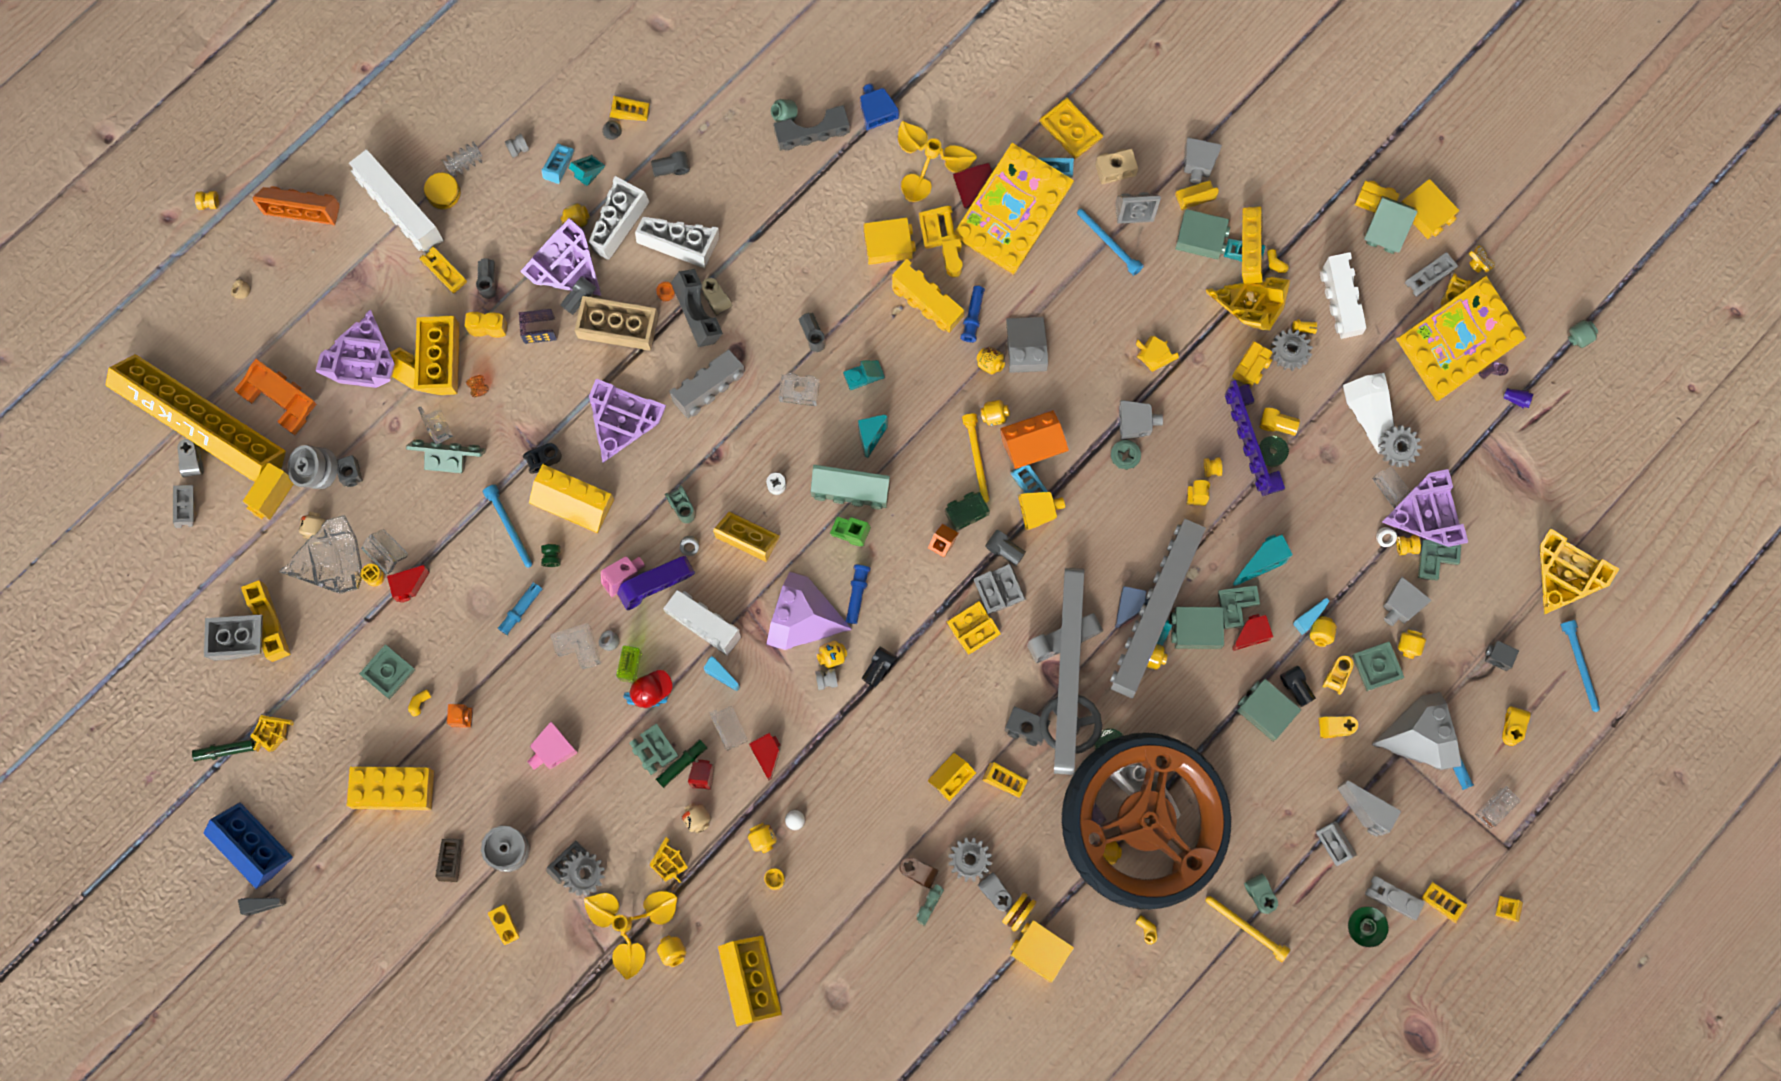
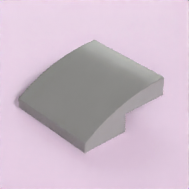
M1011 564L974 578L988 614L1026 600Z

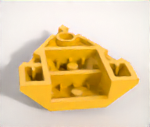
M1269 277L1265 278L1263 283H1237L1224 286V288L1216 291L1213 288L1206 289V293L1242 323L1252 328L1270 331L1284 309L1290 280Z
M1550 528L1540 544L1544 615L1609 586L1619 568L1603 559L1597 560L1566 542L1568 538Z

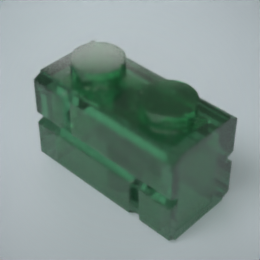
M970 492L964 496L963 500L959 502L954 500L948 503L947 508H945V514L953 529L957 532L989 516L990 510L980 492Z

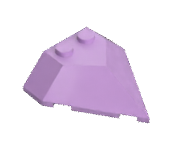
M570 218L559 227L520 271L534 284L548 285L571 291L574 284L583 276L597 287L593 292L594 295L601 296L584 230Z
M371 310L365 314L366 317L359 323L353 324L336 339L333 346L328 350L325 349L320 354L316 367L317 373L341 384L374 388L391 381L395 363Z
M596 379L589 399L592 405L602 462L604 463L658 425L666 405L651 399L647 400Z
M1449 469L1429 473L1382 521V523L1447 547L1468 543L1464 524H1459L1451 494L1453 484Z
M789 572L782 586L774 611L767 645L787 650L794 646L814 642L852 629L808 577Z

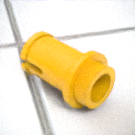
M1300 319L1294 320L1292 331L1296 332L1299 330V333L1316 334L1317 329L1309 327H1317V322L1301 321Z

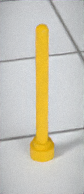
M966 414L962 416L963 425L968 428L981 499L984 503H987L989 495L975 429L978 422L977 414Z
M1212 896L1206 897L1205 900L1209 905L1271 949L1275 958L1281 963L1284 961L1291 950L1286 945H1277Z

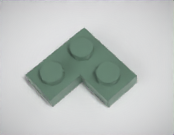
M1423 539L1421 541L1418 578L1437 581L1439 580L1440 563L1459 565L1461 545L1447 547L1434 541Z
M1257 586L1218 591L1220 607H1223L1224 629L1243 627L1244 621L1241 608L1260 605Z

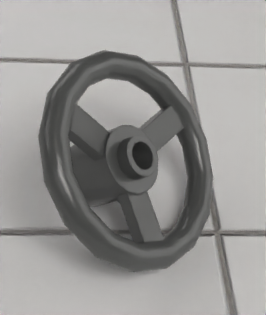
M1078 695V703L1088 708L1092 716L1080 719L1077 717L1076 736L1079 734L1080 727L1095 724L1093 734L1088 741L1080 746H1076L1075 754L1083 753L1092 748L1100 738L1103 726L1101 714L1095 704L1081 695ZM1058 697L1048 702L1042 710L1039 722L1042 736L1053 749H1055L1056 740L1049 733L1047 722L1051 711L1057 715Z

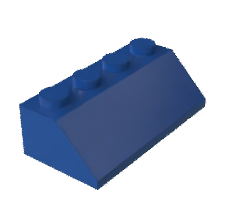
M241 802L211 818L203 832L256 889L270 881L293 858Z

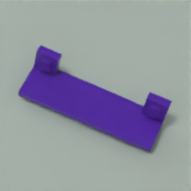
M1233 380L1226 391L1225 399L1227 404L1231 405L1232 419L1238 425L1237 434L1243 440L1245 456L1249 457L1250 471L1252 474H1255L1256 488L1258 492L1261 491L1262 496L1283 491L1285 486L1280 472L1268 473L1245 408L1246 405L1254 403L1249 384L1238 387L1236 380Z

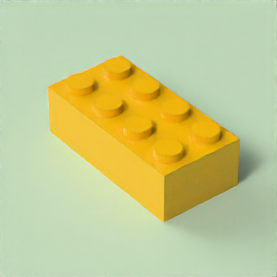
M350 767L347 807L351 809L431 810L434 770L428 767Z

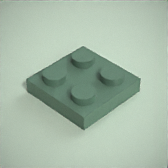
M1390 641L1352 655L1366 691L1405 678Z
M385 644L359 674L390 700L416 669Z

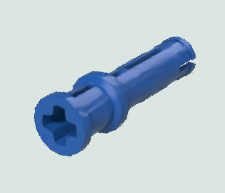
M981 286L973 287L968 315L963 321L964 330L960 335V339L965 342L973 343L977 340L976 331L980 326L978 319L985 288Z
M854 565V577L850 583L852 593L845 621L850 624H858L863 592L868 585L866 583L867 575L871 568L864 565Z

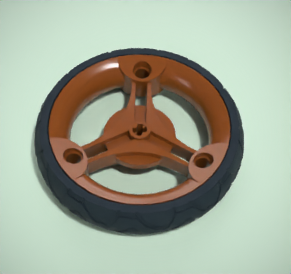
M1132 733L1112 739L1101 745L1080 764L1066 789L1061 825L1069 858L1075 869L1089 886L1093 887L1095 891L1119 905L1151 910L1183 902L1197 894L1212 880L1223 863L1228 850L1232 817L1224 784L1218 773L1214 771L1213 766L1203 755L1188 744L1166 735ZM1158 756L1160 757L1162 762L1160 767L1156 764V759ZM1140 763L1146 768L1145 778L1140 791L1129 795L1123 801L1116 819L1101 826L1092 821L1096 797L1106 780L1121 768ZM1154 772H1157L1159 774L1156 789L1151 791ZM1168 772H1177L1188 783L1198 802L1201 826L1195 848H1189L1175 831L1177 823L1176 813L1171 802L1165 797ZM1118 826L1120 834L1105 838L1103 830ZM1091 833L1095 836V841L1092 844L1089 842V835ZM1124 840L1137 850L1154 851L1160 849L1174 861L1172 873L1156 879H1140L1128 876L1115 869L1105 859L1103 854L1106 844ZM1172 840L1182 852L1177 855L1167 843ZM1189 857H1191L1192 860L1190 867H1188L1187 865V859Z

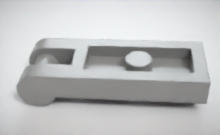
M1446 252L1410 277L1405 284L1411 287L1414 291L1413 294L1418 297L1456 270L1458 265ZM1419 279L1423 283V285L1419 286L1416 282Z
M1373 876L1371 880L1372 885L1370 889L1367 888L1365 895L1414 921L1417 920L1425 902L1385 882L1383 879ZM1379 887L1384 889L1382 895L1377 893Z

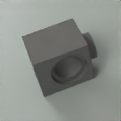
M353 455L337 459V474L339 482L344 487H353L363 481L358 460ZM353 469L351 475L345 476L348 470Z
M1497 640L1492 645H1488L1485 651V655H1487L1485 662L1508 671L1513 667L1519 650Z

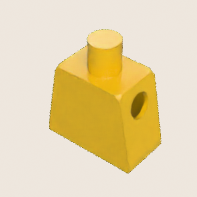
M1051 492L1023 493L1018 495L1026 530L1056 519V510L1065 508L1063 497L1053 499Z

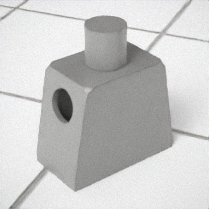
M1187 138L1184 149V172L1191 174L1190 182L1200 184L1202 177L1210 176L1222 145Z
M1124 400L1120 402L1121 441L1149 436L1152 433L1153 426L1163 425V415L1152 414L1150 404Z
M1401 577L1394 585L1383 605L1389 611L1384 620L1391 626H1394L1398 619L1405 624L1430 603L1431 599Z

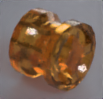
M476 375L466 381L467 387L471 389L470 393L474 398L485 395L489 391L488 385L484 383L483 375Z

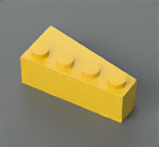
M906 259L892 274L894 293L899 297L903 296L907 299L910 306L920 309L927 319L934 320L941 330H946L950 333L964 317V309L947 294L941 295V290L934 282L928 283L923 276L924 273L919 269L915 271L911 268V262Z

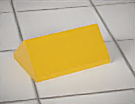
M731 512L725 515L713 531L717 539L765 562L768 561L780 537Z

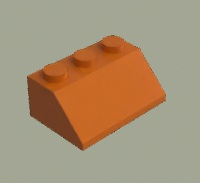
M1054 410L1000 428L1002 443L1015 469L1069 451L1061 424Z

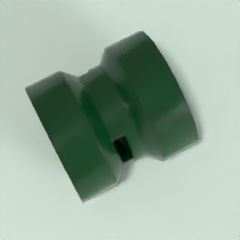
M546 544L541 546V553L543 554L541 566L558 567L561 565V559L558 556L561 552L560 545Z

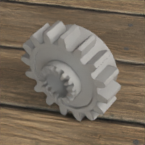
M1289 329L1287 334L1281 331L1280 336H1275V341H1272V349L1270 351L1274 354L1272 360H1276L1277 366L1281 365L1283 370L1290 368L1291 371H1294L1295 367L1301 369L1302 364L1306 365L1308 363V359L1312 356L1310 353L1312 346H1308L1310 339H1304L1306 334L1300 336L1299 330L1294 334ZM1288 348H1292L1295 352H1289Z
M1400 425L1398 429L1392 426L1391 431L1385 430V436L1380 437L1382 442L1378 444V447H1381L1379 454L1384 455L1383 461L1389 460L1390 466L1396 463V467H1401L1402 464L1409 466L1408 461L1415 462L1414 456H1420L1417 449L1422 448V446L1417 445V442L1421 440L1420 438H1415L1417 432L1410 433V427L1404 429V426ZM1398 442L1402 443L1400 451L1397 449Z
M965 838L963 844L957 841L958 848L952 846L951 849L954 854H949L948 856L953 859V861L948 863L949 866H954L951 872H957L958 879L962 876L965 877V882L969 878H972V881L975 882L977 876L982 879V872H989L986 866L992 865V862L987 861V859L992 857L991 854H986V851L989 849L988 846L983 848V841L977 844L975 843V838L971 842ZM973 855L976 862L973 865H968L965 863V856Z
M587 851L583 855L581 852H576V857L569 855L570 860L564 861L565 866L560 869L563 872V876L560 879L565 882L563 886L569 887L570 893L576 891L578 896H581L582 893L589 895V890L596 892L595 886L602 885L599 879L605 878L604 875H601V871L605 870V868L599 867L602 861H595L596 855L591 854L589 856ZM582 869L585 871L584 878H581L579 874Z

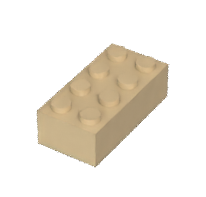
M582 296L575 333L578 339L651 351L659 316L656 308Z

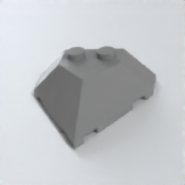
M1440 692L1420 696L1372 744L1414 761L1432 765L1439 770L1461 766L1457 737L1447 703Z

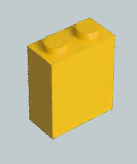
M1430 179L1401 202L1417 209L1418 212L1413 224L1427 239L1433 235L1437 237L1444 230L1443 227L1445 225H1452L1457 220L1456 215L1460 211Z
M907 218L863 223L869 265L913 259V252H916L915 242L911 241L910 235H913L912 224H908Z
M267 463L243 499V502L247 505L246 509L260 519L265 517L271 520L294 484L290 480L289 475L283 470Z
M1034 920L1031 924L1027 922L1021 930V933L1024 935L1020 941L1016 939L1010 948L1013 951L1011 956L1051 983L1074 947Z

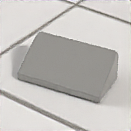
M1337 821L1316 831L1336 867L1356 856L1354 849Z

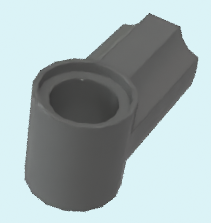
M683 151L674 152L670 157L651 160L655 177L673 173L675 175H684L689 172L687 155Z
M488 258L478 261V280L476 281V287L485 299L494 297L497 291L495 287V262Z
M581 276L572 287V291L562 301L561 306L573 315L581 305L582 296L590 297L597 287Z
M806 313L799 318L800 325L809 343V348L813 352H820L825 348L824 334L817 323L814 313ZM814 339H820V340H821V341L818 342V343L812 342Z
M999 530L993 533L985 545L990 552L995 555H1001L1015 566L1018 565L1026 551L1011 542L1009 537Z

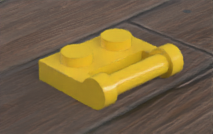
M943 206L918 213L926 249L941 246L942 241L958 239L954 232L951 206ZM940 215H944L948 236L942 237L939 221Z

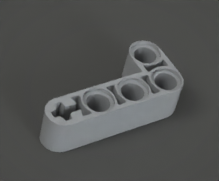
M1094 613L1082 618L1081 643L1103 632ZM1062 628L1046 636L1044 634L1039 635L1028 642L1027 647L1036 663L1060 653Z

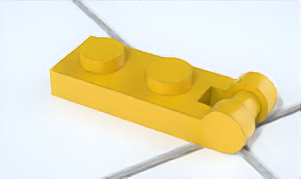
M432 246L425 256L422 255L419 258L453 294L467 283L466 279L435 247Z

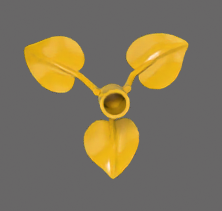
M904 121L900 124L898 130L899 146L908 153H914L917 149L919 151L925 149V155L927 156L920 177L916 174H908L902 179V193L906 200L910 202L922 201L931 192V182L923 179L930 159H935L940 154L941 158L946 160V168L954 173L968 169L977 159L976 154L956 145L946 147L943 154V148H941V142L938 139L932 138L928 140L926 132L918 126Z
M666 891L650 894L643 902V907L647 913L630 917L615 915L619 911V902L612 894L601 893L584 898L585 909L591 921L599 927H609L612 924L613 929L620 931L628 945H618L612 955L613 964L624 979H631L638 974L646 959L643 946L638 943L631 944V940L626 934L632 926V921L650 916V920L654 924L663 925L668 923L673 918L678 898L675 894Z

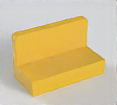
M1209 180L1178 190L1175 196L1181 210L1215 200L1219 190L1218 187L1213 188Z
M398 347L390 352L395 363L392 377L414 389L415 356Z
M953 753L928 779V782L950 802L976 772L964 759Z

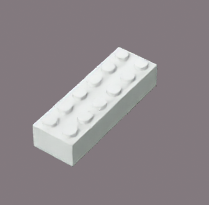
M367 149L349 162L352 167L351 173L355 176L356 181L367 190V193L373 200L378 202L379 207L385 213L387 212L393 223L401 228L402 233L411 239L418 251L423 250L427 254L432 246L437 247L443 242L436 226Z

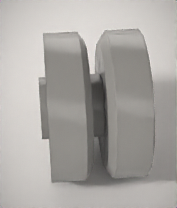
M303 445L294 449L290 455L287 471L290 480L298 487L326 489L331 486L336 478L338 463L336 456L331 450Z
M510 826L493 828L485 835L482 841L481 853L483 859L489 866L501 872L518 870L526 863L529 857L530 846L527 838L523 833ZM507 845V851L503 852V848H506Z

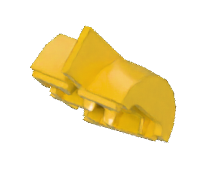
M1150 336L1144 345L1139 340L1136 342V345L1141 349L1136 357L1151 372L1178 359L1179 355L1178 353L1172 355L1167 346L1168 342H1163L1155 336Z
M261 715L253 733L250 735L257 742L253 750L259 752L262 746L269 752L275 751L283 740H287L285 738L287 725H294L293 720Z
M665 837L649 866L665 882L674 877L681 884L682 882L676 875L688 867L681 856L682 852L667 846L670 840Z

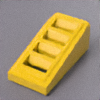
M613 96L610 117L647 121L649 103ZM632 107H635V113L631 112ZM639 108H643L642 115L638 114Z
M995 762L989 764L982 779L986 783L1018 798L1021 797L1028 782L1027 779ZM997 770V773L993 779L992 775L994 771ZM1003 773L1005 775L1002 779V782L1000 783L998 781ZM1009 777H1012L1009 786H1006ZM1016 780L1020 781L1016 790H1013Z
M1434 882L1430 884L1421 899L1455 923H1457L1467 908L1466 903ZM1434 890H1437L1438 893L1436 894L1434 899L1431 900L1430 896L1432 895ZM1441 895H1444L1445 898L1440 903V905L1437 904V901L1439 900ZM1448 900L1452 901L1447 910L1443 908ZM1455 905L1459 906L1457 911L1452 914L1451 911Z

